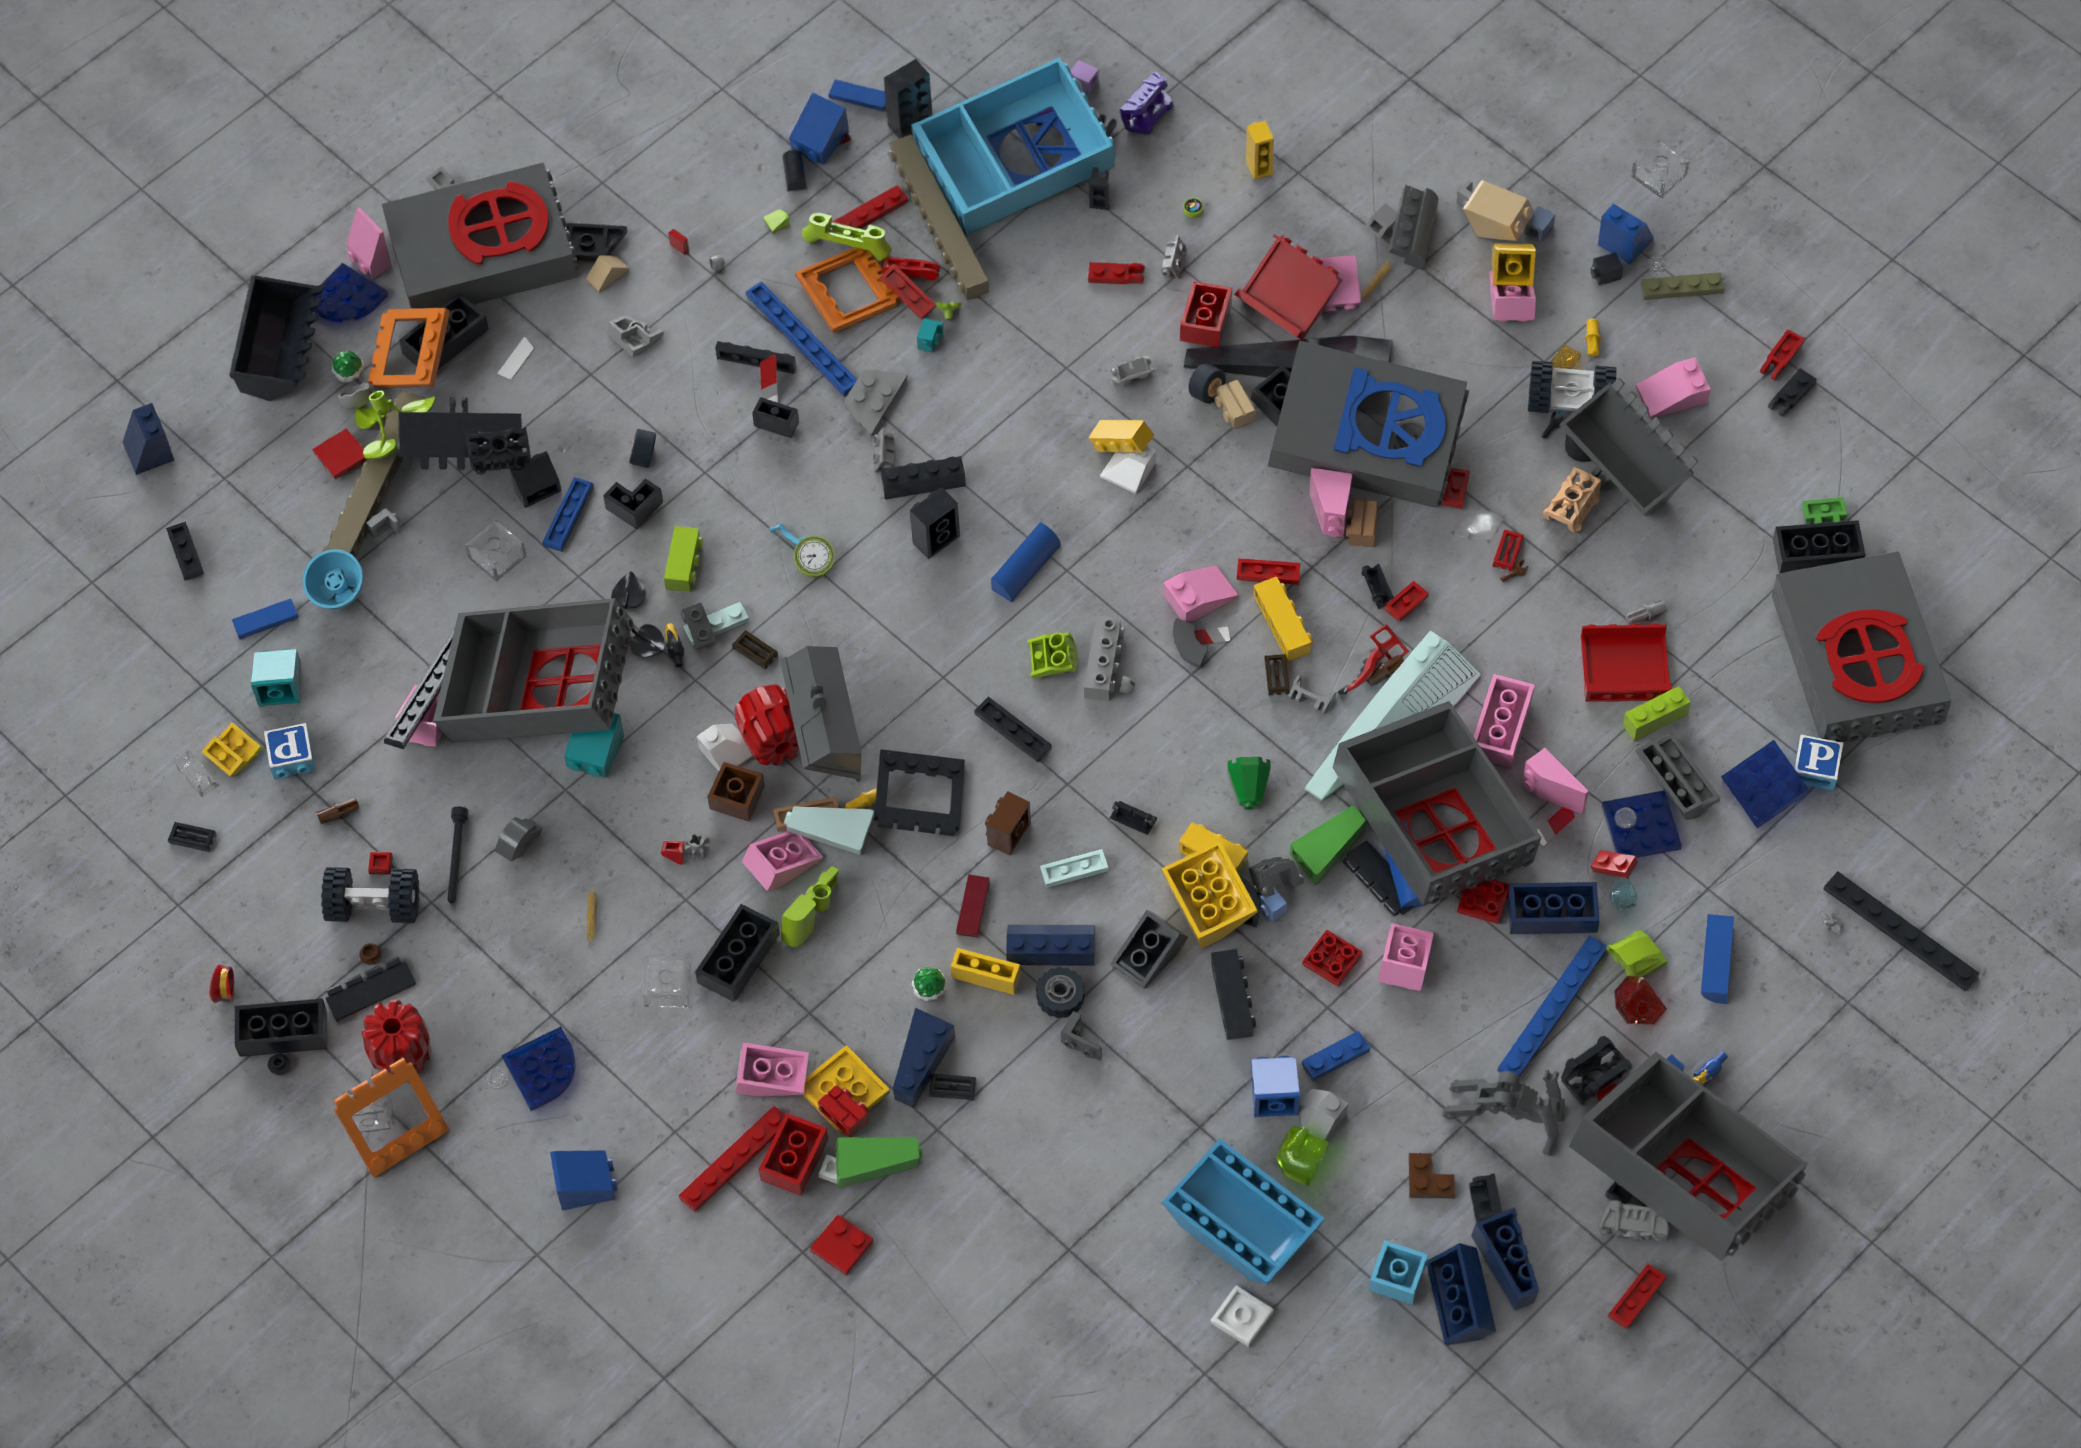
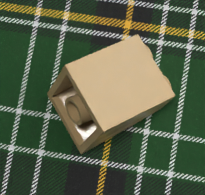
M1480 181L1463 208L1476 237L1517 241L1534 214L1528 198L1486 181Z

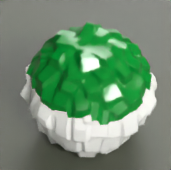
M350 350L340 352L333 358L332 373L341 382H352L359 378L363 372L364 364L362 359Z
M926 967L919 969L912 981L915 996L924 1001L937 1000L946 990L947 983L944 975L937 968Z

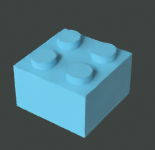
M1384 1240L1370 1279L1369 1291L1413 1305L1427 1265L1428 1254Z

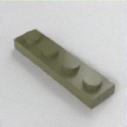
M1721 272L1641 279L1644 300L1724 293Z

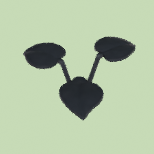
M632 571L619 580L611 593V599L615 598L624 610L627 609V606L630 608L638 607L646 596L643 584ZM644 624L638 632L634 628L631 630L635 636L630 640V648L635 655L651 657L664 651V637L661 631L654 625Z

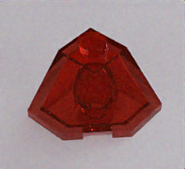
M1627 975L1614 991L1616 1009L1627 1024H1655L1667 1009L1644 977Z

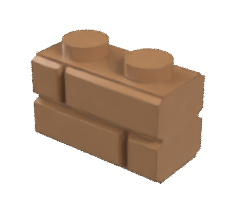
M1355 499L1353 500V507L1348 508V519L1351 520V525L1347 524L1346 537H1350V545L1374 546L1378 513L1377 501Z

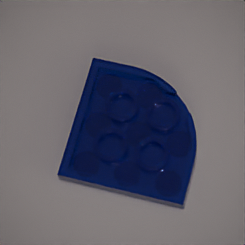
M341 263L321 283L325 286L324 291L316 296V299L322 300L321 305L313 310V313H317L323 319L333 322H342V320L349 319L359 320L373 312L389 296L388 291L346 264Z
M561 1026L501 1055L530 1111L558 1098L569 1087L575 1074L576 1061L574 1051Z

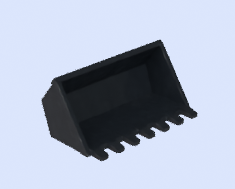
M251 275L229 373L241 393L271 402L290 389L295 388L298 382L306 377V372H300V370L309 362V357L303 356L304 353L312 348V343L307 342V339L315 334L316 329L310 328V325L318 320L319 314H313V310L321 305L322 300L316 299V296L324 291V285L316 286Z
M450 397V412H398V432L396 434L398 457H402L403 469H411V457H421V469L423 470L429 469V457H439V469L446 470L447 457L457 458V469L465 470V458H469L466 434L507 431L511 428L514 430L522 429L521 413H468L467 397H463L462 400L463 413L455 412V397ZM503 443L492 444L497 450L504 448ZM518 445L511 449L516 453L523 452V448H520ZM481 449L476 454H472V458L484 457L488 452H484V449Z

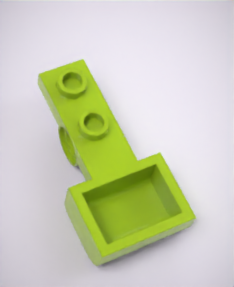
M831 866L827 872H822L818 882L808 888L806 895L801 894L782 915L781 941L783 943L797 947L802 945L813 933L815 911L824 912L829 909L831 890L838 883L839 869Z

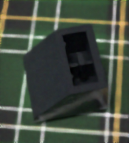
M547 451L535 454L522 470H511L509 468L514 491L525 508L562 491L560 480Z

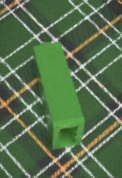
M1352 805L1290 844V855L1314 885H1316L1364 833L1367 820L1361 810L1358 811Z
M838 1137L835 1147L837 1188L916 1168L918 1160L922 1159L923 1154L922 1146H918V1138Z

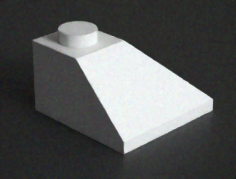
M1146 446L1142 453L1115 452L1101 473L1100 478L1136 494L1156 464V450Z
M732 723L712 725L696 736L699 750L718 771L723 761L741 766L753 758L739 730Z

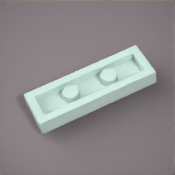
M741 602L707 615L714 636L749 622V617ZM686 624L683 626L691 645L694 646V640Z
M1100 849L1041 865L1040 871L1046 888L1108 872V865L1103 850Z

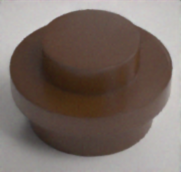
M372 943L364 945L359 953L361 961L367 965L377 963L382 955L380 948Z

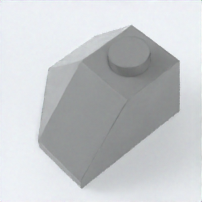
M1311 1089L1299 1103L1303 1136L1322 1147L1347 1116L1348 1103L1330 1091Z

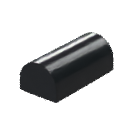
M798 150L786 151L782 159L787 191L807 189L801 152Z

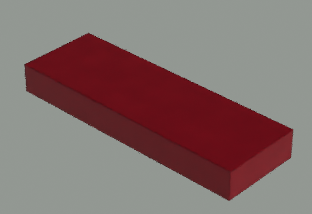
M968 874L956 935L978 938L990 877Z

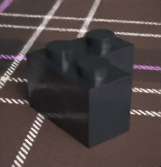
M646 478L633 492L616 482L603 495L606 510L635 529H638L663 503L661 488Z

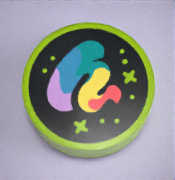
M1197 198L1187 199L1183 205L1184 214L1190 218L1199 217L1203 213L1202 201Z

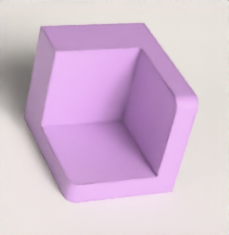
M1078 60L1070 70L1071 77L1082 82V92L1089 95L1099 82V69Z

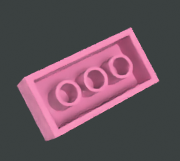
M1493 674L1474 734L1475 740L1491 763L1511 768L1533 699L1534 684Z

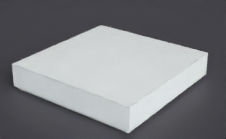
M1236 1285L1212 1317L1211 1324L1249 1347L1274 1313V1309Z

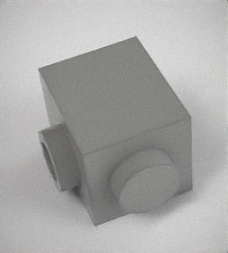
M1385 203L1371 216L1365 227L1380 239L1394 226L1397 212Z

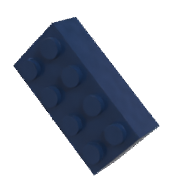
M1597 882L1509 883L1508 910L1510 934L1598 933L1600 918Z

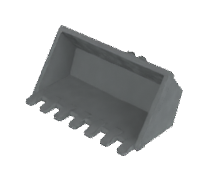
M1619 378L1613 385L1611 383L1606 385L1559 425L1595 464L1596 469L1591 475L1597 478L1601 472L1605 475V478L1601 481L1600 490L1605 488L1609 482L1613 485L1615 484L1632 504L1647 517L1667 502L1679 487L1694 473L1692 468L1698 463V460L1692 456L1684 462L1679 457L1686 449L1685 446L1679 443L1672 449L1667 444L1673 437V433L1667 430L1660 436L1655 431L1661 424L1657 417L1649 424L1646 422L1643 416L1649 411V408L1643 404L1636 411L1631 406V403L1637 398V395L1631 391L1624 398L1618 391L1625 383Z
M806 646L789 657L780 659L803 768L853 778L860 782L861 749L838 647Z

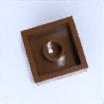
M723 761L707 796L709 809L750 821L765 788L763 774Z
M1007 791L1004 797L998 799L995 807L996 810L993 814L988 815L985 825L988 845L1011 855L1031 823L1029 801Z

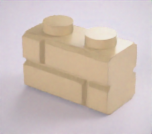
M1239 380L1224 384L1216 389L1215 403L1218 408L1222 407L1226 423H1231L1232 427L1237 429L1244 426V424L1247 425L1256 420V410Z

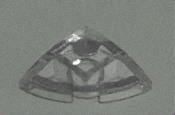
M1481 511L1480 513L1468 515L1455 525L1452 534L1470 541L1474 537L1491 543L1495 533L1499 531L1506 514L1496 511Z

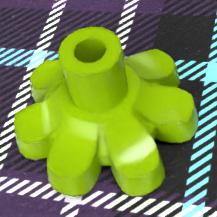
M936 302V308L944 311V319H952V311L962 305V303L951 302L950 304Z

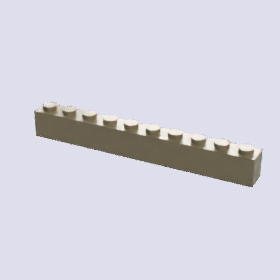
M912 134L890 142L889 158L891 162L896 163V171L899 177H903L905 189L907 191L910 190L914 206L918 205L919 215L922 220L926 221L928 233L930 235L933 234L937 250L940 249L942 251L943 262L949 265L952 279L957 280V288L960 294H964L965 298L970 300L989 293L988 279Z
M401 391L399 397L395 398L394 405L402 410L406 404L425 398L424 396ZM392 409L391 414H388L386 417L384 429L387 440L395 439L396 441L398 413ZM381 430L378 434V440H382ZM397 443L395 450L388 456L380 459H369L368 462L364 463L362 474L355 481L354 491L352 495L348 496L344 512L340 513L336 528H333L328 545L324 546L323 552L339 549L352 554L356 558L369 531L367 522L372 516L377 514L402 462V457H398Z

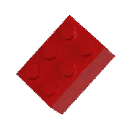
M1193 281L1180 323V341L1220 347L1232 305V287Z
M786 1113L758 1169L760 1180L802 1196L829 1140L827 1128Z

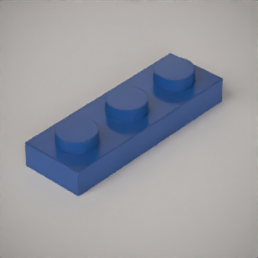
M1357 1031L1303 1059L1301 1064L1312 1081H1315L1370 1052V1047L1361 1033Z

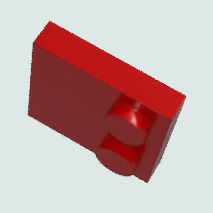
M837 1214L810 1247V1251L847 1276L874 1240L871 1236Z

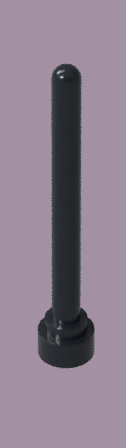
M461 806L453 807L451 810V819L455 824L447 898L449 903L456 901L463 824L468 820L469 813L467 808Z

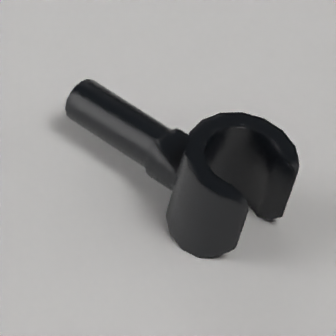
M1557 412L1551 414L1549 425L1541 435L1543 439L1547 437L1551 430L1560 427L1559 424L1562 422L1563 416L1560 419H1555Z

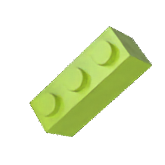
M674 526L664 575L666 590L690 592L692 584H695L696 572L694 571L700 562L698 551L703 548V537H700L698 528Z
M1680 686L1625 712L1623 727L1633 741H1636L1687 716L1691 702Z

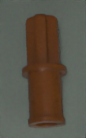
M1397 655L1384 664L1379 663V667L1366 680L1367 683L1373 686L1383 678H1389L1390 674L1396 671L1404 662L1402 656Z
M353 798L338 805L333 803V806L317 811L316 814L322 825L336 818L342 819V815L359 809L357 799Z

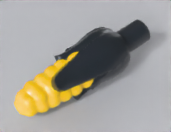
M668 623L665 626L668 656L674 659L675 667L679 668L683 666L682 657L685 651L676 628L672 623Z

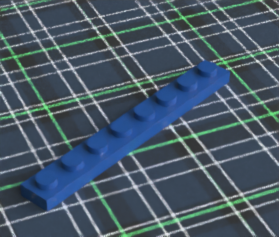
M1589 935L1498 1066L1500 1073L1509 1071L1517 1074L1519 1077L1522 1075L1606 953V944Z

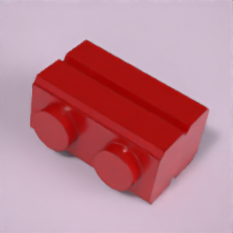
M835 1085L828 1091V1094H825L818 1101L819 1111L848 1137H853L859 1129H862L868 1123L869 1110L862 1102L856 1103L848 1089H841L838 1085Z

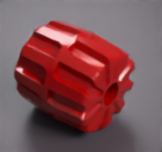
M776 684L762 685L742 696L734 709L735 720L742 739L753 757L765 766L771 763L775 766L781 765L787 758L790 760L796 758L799 746L786 689Z
M391 1000L389 1005L386 1006L382 1003L374 1007L375 1012L372 1015H366L363 1021L365 1030L362 1031L364 1050L374 1069L382 1071L386 1068L389 1074L393 1072L389 1066L404 1058L406 1063L411 1062L419 1074L424 1069L425 1061L430 1060L431 1056L429 1030L423 1018L413 1005L407 1004L403 1006L400 1000Z

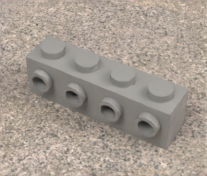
M1096 615L1084 683V698L1109 701L1110 693L1115 692L1116 681L1113 680V675L1118 674L1119 663L1116 662V657L1121 656L1122 645H1119V640L1124 638L1125 627H1121V618Z

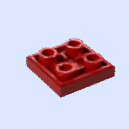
M347 428L312 449L314 455L335 480L368 460L363 455L364 449Z
M1492 880L1479 883L1472 889H1464L1457 913L1499 925L1508 898L1509 884Z
M1326 929L1304 958L1302 965L1339 987L1362 957L1363 951Z

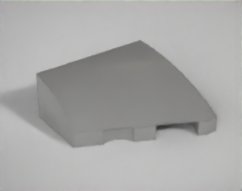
M626 315L610 321L608 325V335L632 357L649 348L664 335L662 329L659 328L657 331L647 328V323L635 321Z

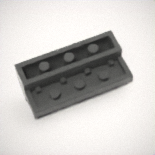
M1405 185L1402 189L1389 252L1405 258V264L1423 270L1439 198L1429 188H1426L1423 192Z
M1672 733L1657 742L1654 739L1636 749L1637 755L1686 820L1701 816L1702 811L1720 801V796Z

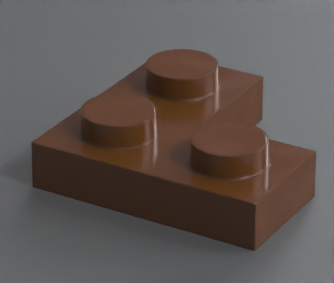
M1409 1153V1198L1454 1199V1174H1432V1153Z

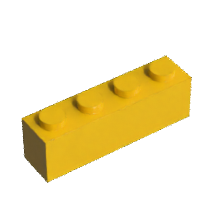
M1274 577L1255 584L1253 596L1283 654L1286 655V660L1291 661L1310 654L1313 639L1309 632L1306 633L1302 617L1297 616L1293 600L1288 599L1284 583L1280 584L1278 578Z

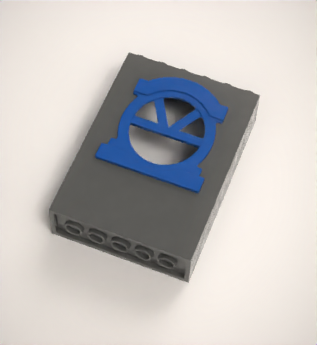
M1299 341L1268 466L1311 477V468L1351 473L1353 488L1436 508L1438 501L1442 502L1447 487V479L1450 474L1456 442L1461 428L1460 425L1469 395V390H1466L1467 382ZM1390 391L1393 393L1380 446L1378 447L1362 436L1356 425L1355 414L1357 407L1367 396L1377 392ZM1401 394L1409 397L1418 405L1417 408L1396 413ZM1423 415L1425 427L1421 437L1415 440L1396 422ZM1394 431L1409 446L1401 449H1388L1391 432Z

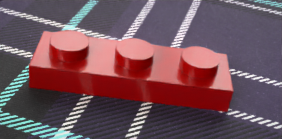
M895 264L880 276V280L921 320L936 308V304Z
M1238 558L1236 580L1263 582L1277 577L1280 584L1299 585L1301 563Z
M1647 1264L1609 1312L1608 1317L1627 1330L1665 1282L1667 1276L1650 1264Z

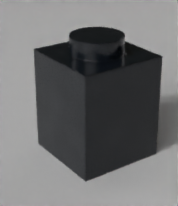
M1616 252L1593 258L1590 272L1592 278L1596 279L1600 286L1621 280L1623 266Z

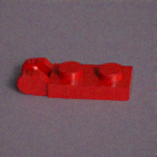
M887 257L883 265V273L895 264L906 276L911 278L923 277L927 281L936 280L941 269L940 265L935 262Z
M1089 262L1088 282L1128 285V283L1141 284L1144 282V275L1141 273L1145 271V265L1142 263H1132L1129 265L1125 263Z
M1787 329L1767 356V360L1761 367L1760 373L1763 375L1767 373L1771 364L1777 366L1771 374V379L1775 381L1802 347L1805 338Z

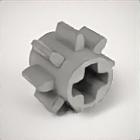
M701 831L699 833L690 832L689 838L684 839V844L686 845L684 847L685 853H691L693 859L695 857H704L705 852L710 851L709 837H703Z

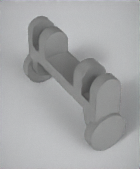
M1298 675L1288 697L1292 699L1296 693L1295 701L1300 702L1302 697L1308 698L1316 702L1314 709L1319 710L1321 705H1323L1321 712L1326 713L1330 703L1334 701L1337 692L1332 691L1331 694L1329 693L1325 696L1313 694L1304 689L1301 684V676Z

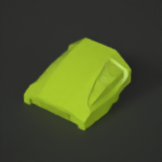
M1070 632L1045 634L1027 640L1030 645L1032 664L1030 675L1032 678H1041L1069 671L1075 672L1077 670V647Z
M1641 929L1615 944L1607 945L1606 950L1609 953L1611 952L1613 960L1621 964L1623 970H1626L1627 977L1633 982L1654 973L1668 963L1663 953Z

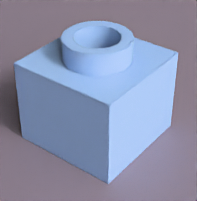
M1275 888L1274 895L1267 898L1263 897V895L1260 896L1259 906L1264 917L1268 916L1272 922L1287 913V903Z

